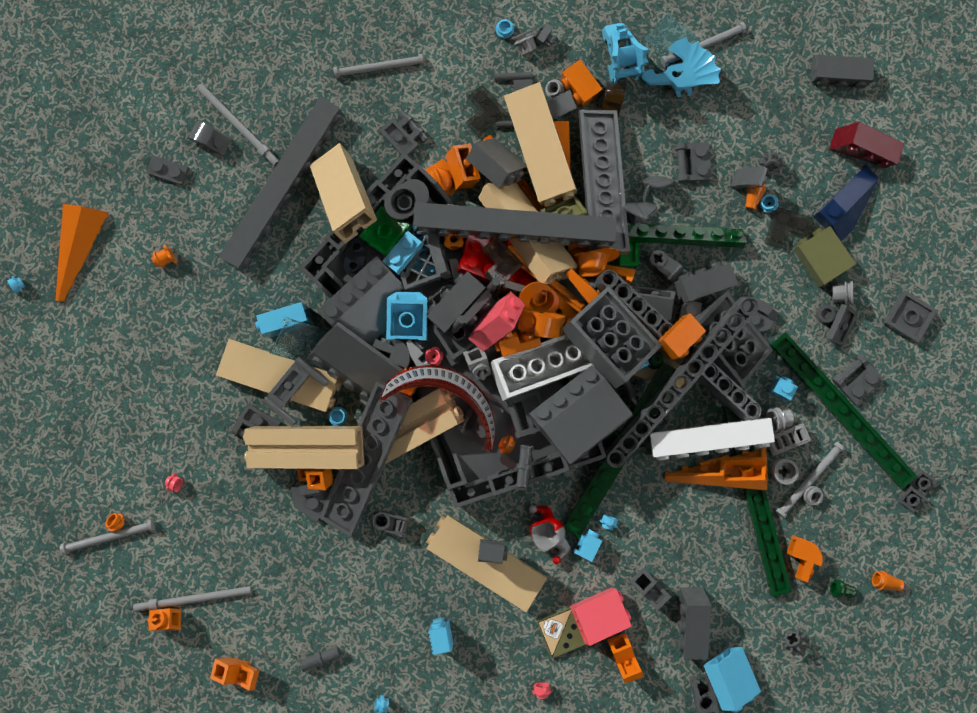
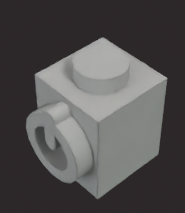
M478 347L463 352L473 381L478 379L485 380L487 376L492 374L485 352Z

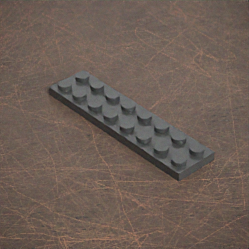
M580 110L578 114L586 211L589 216L617 218L616 242L610 248L619 250L620 254H629L630 247L626 210H624L626 203L617 111ZM598 245L589 246V251L601 249L598 248Z
M380 380L376 381L358 423V426H362L364 466L358 469H339L319 517L349 537L354 536L413 399L397 389H393L382 397L387 384Z

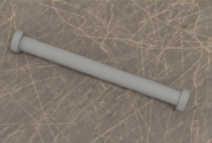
M740 22L738 26L701 41L699 44L704 49L739 33L744 34L747 32L744 22ZM676 54L667 57L664 55L661 57V62L665 68L670 63L681 58Z
M418 54L419 56L345 68L333 67L334 76L337 79L339 76L409 65L420 64L422 66L424 65L423 56Z
M835 442L834 448L784 505L781 508H777L776 512L784 519L787 517V512L801 498L806 489L816 481L840 452L843 453L845 451L841 444Z
M151 519L147 523L70 544L62 543L60 544V552L62 555H66L70 551L147 530L150 532L155 531L154 521Z

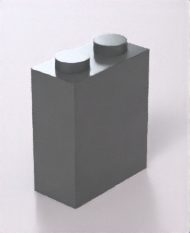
M496 138L475 143L466 158L467 161L498 188L520 182L524 178V172L527 168L525 163Z

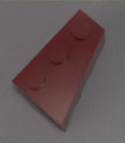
M856 122L835 129L829 150L877 164L880 168H889L890 166L898 165L904 143L861 122Z

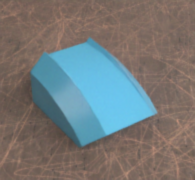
M395 292L387 297L386 340H427L428 306L427 298L420 292Z

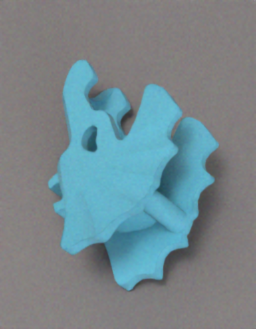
M624 23L606 25L602 29L604 41H607L608 51L612 59V64L608 66L611 82L616 84L619 78L633 76L635 80H638V76L645 73L644 65L649 63L647 60L648 48L635 39ZM625 39L626 46L618 48V40ZM630 66L628 69L619 70L621 67Z
M684 37L675 41L668 49L679 56L683 63L671 65L665 72L655 74L654 70L650 69L641 75L642 80L648 86L670 85L675 90L677 97H681V91L683 90L687 91V96L692 95L691 87L720 83L719 73L721 69L715 64V56L708 49H703L699 41L689 43L688 39ZM673 71L682 72L679 77H673L672 75Z

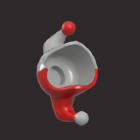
M531 505L529 507L531 513L539 512L542 514L541 520L535 522L530 527L532 539L535 545L543 552L555 547L558 548L559 553L552 560L555 565H558L571 549L565 539L564 526L554 517L550 507Z

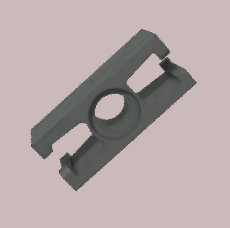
M707 673L701 674V678H704L707 688L701 691L697 687L700 680L696 679L695 676H690L689 681L696 713H719L716 694ZM704 698H709L707 705H701Z

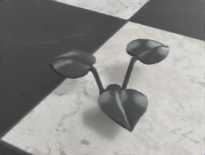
M662 176L645 178L643 184L647 186L642 202L624 205L627 223L641 224L642 220L647 221L649 216L657 210V205L645 202L649 189L652 187L656 189L668 187L674 184L675 180Z

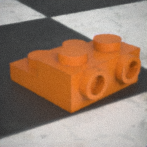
M514 329L494 343L496 351H500L502 357L542 346L539 336H534V333L520 330L517 334Z

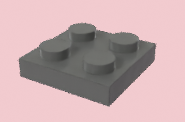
M904 290L901 291L883 324L914 343H919L938 310Z

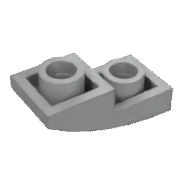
M408 340L406 342L417 368L432 367L427 361H420L425 355L422 352L424 348L416 340L413 343Z

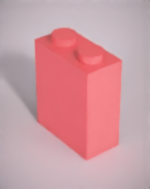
M510 291L480 315L469 340L484 352L515 328L525 304Z
M609 588L570 606L585 644L591 646L632 627L630 623L631 615L623 606L624 598L619 590Z

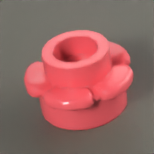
M432 347L427 349L425 361L433 366L441 364L444 354L440 351V348Z
M178 474L167 477L165 481L168 492H178L183 484V479L178 477Z
M535 683L532 693L539 699L547 698L551 694L549 683Z

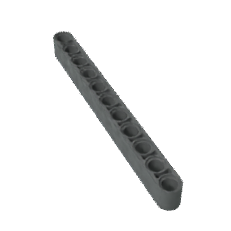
M605 270L596 277V287L601 292L609 287L657 341L663 336L661 333L662 329L667 332L673 326L613 270ZM604 276L609 279V285L604 282ZM618 289L623 292V298L618 295ZM633 303L638 306V311L633 309ZM647 316L651 317L652 324L648 323ZM692 345L688 349L690 352L684 358H677L675 360L682 364L696 346ZM697 362L692 363L689 367L690 372L696 371L698 364ZM712 363L707 368L709 372L708 377L704 372L698 379L703 386L741 420H754L760 417V405L716 364ZM719 381L723 385L722 390L719 388ZM734 394H735V396H736V398H737L736 403H735L734 400H733V395H734ZM748 407H749V409H750V411H751V412H750V415L747 413V408H748Z
M745 296L740 297L605 451L607 456L605 459L611 467H621L751 320L759 309L756 299ZM746 301L751 303V308L748 311H745L743 308ZM733 316H736L738 319L735 326L730 325V319ZM723 331L724 339L718 342L716 335ZM706 347H710V355L704 357L703 350ZM693 362H697V370L690 372V365ZM683 377L685 380L684 384L677 387V379ZM671 393V399L664 402V394ZM658 408V414L651 417L649 415L650 410ZM639 423H645L643 431H636ZM626 438L632 439V443L629 446H624L623 441ZM613 453L619 454V458L616 461L610 460V456Z

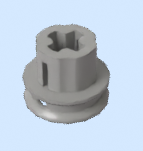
M534 28L511 38L515 41L514 46L518 44L522 55L537 48L533 38L536 36L533 33Z
M844 281V285H832L833 302H845V305L851 304L853 306V281L850 283Z
M776 407L774 409L770 408L766 412L765 418L772 419L774 433L782 432L785 427L793 426L794 416L790 410H781Z
M781 459L772 466V476L778 483L792 484L798 478L799 469L792 460ZM782 466L783 469L787 470V472L783 474V477L782 474L779 473V470L782 469Z

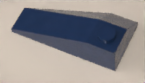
M865 165L813 217L825 229L831 226L839 240L842 241L853 231L879 177Z

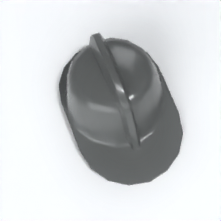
M418 179L405 181L387 194L384 204L386 212L391 217L400 220L414 214L415 202H428V188Z

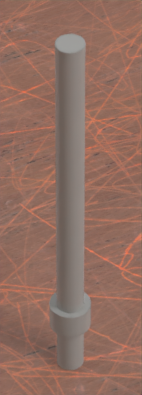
M199 84L197 89L258 149L257 152L263 158L265 157L273 166H276L279 160L271 153V149L266 144H262L203 84Z
M251 586L163 600L158 598L150 599L148 602L134 604L133 610L134 612L159 610L163 607L252 594Z

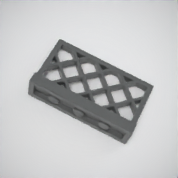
M411 216L405 218V220L402 219L407 224L413 227V223L409 222ZM413 231L412 235L416 236L417 231ZM429 232L428 235H425L422 240L424 245L413 257L410 265L405 267L407 269L406 272L403 269L400 273L406 291L441 278L448 279L452 277L441 238L437 233ZM424 247L430 250L427 260L419 257ZM417 259L425 262L421 272L412 269ZM431 265L435 267L437 274L427 276L424 273L428 266ZM410 272L418 274L416 281L408 284L407 278Z

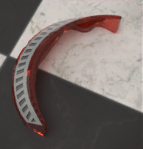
M423 365L404 370L386 382L378 399L381 402L399 391L420 386L437 387L456 394L466 401L478 415L487 437L483 450L486 452L492 451L495 438V420L492 408L483 391L466 375L444 366Z

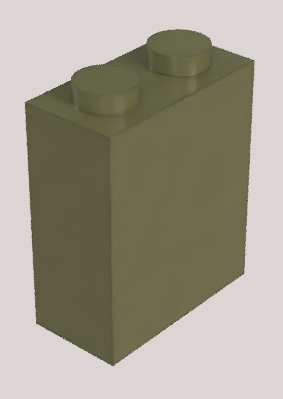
M831 226L826 229L820 227L812 233V238L809 240L807 237L796 243L798 247L793 249L818 287L825 285L856 265Z

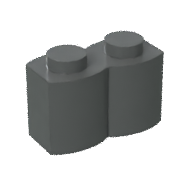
M480 539L478 562L502 564L503 560L507 561L508 546H504L502 541Z

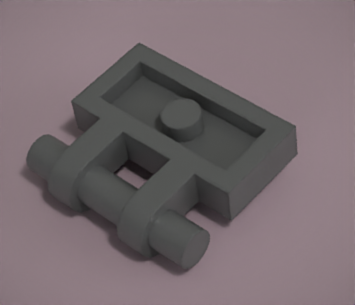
M402 110L398 114V117L401 119L400 122L392 118L379 132L400 155L405 153L409 156L419 147L415 140L419 138L424 143L428 137L425 135V131L413 122V118ZM408 126L412 130V133L409 135L403 129L404 127Z

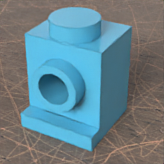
M776 375L768 393L783 401H791L798 386L794 385L791 379L787 377L781 378Z
M589 529L585 536L581 535L577 543L579 548H574L573 552L592 562L602 543V540L598 538L600 534Z

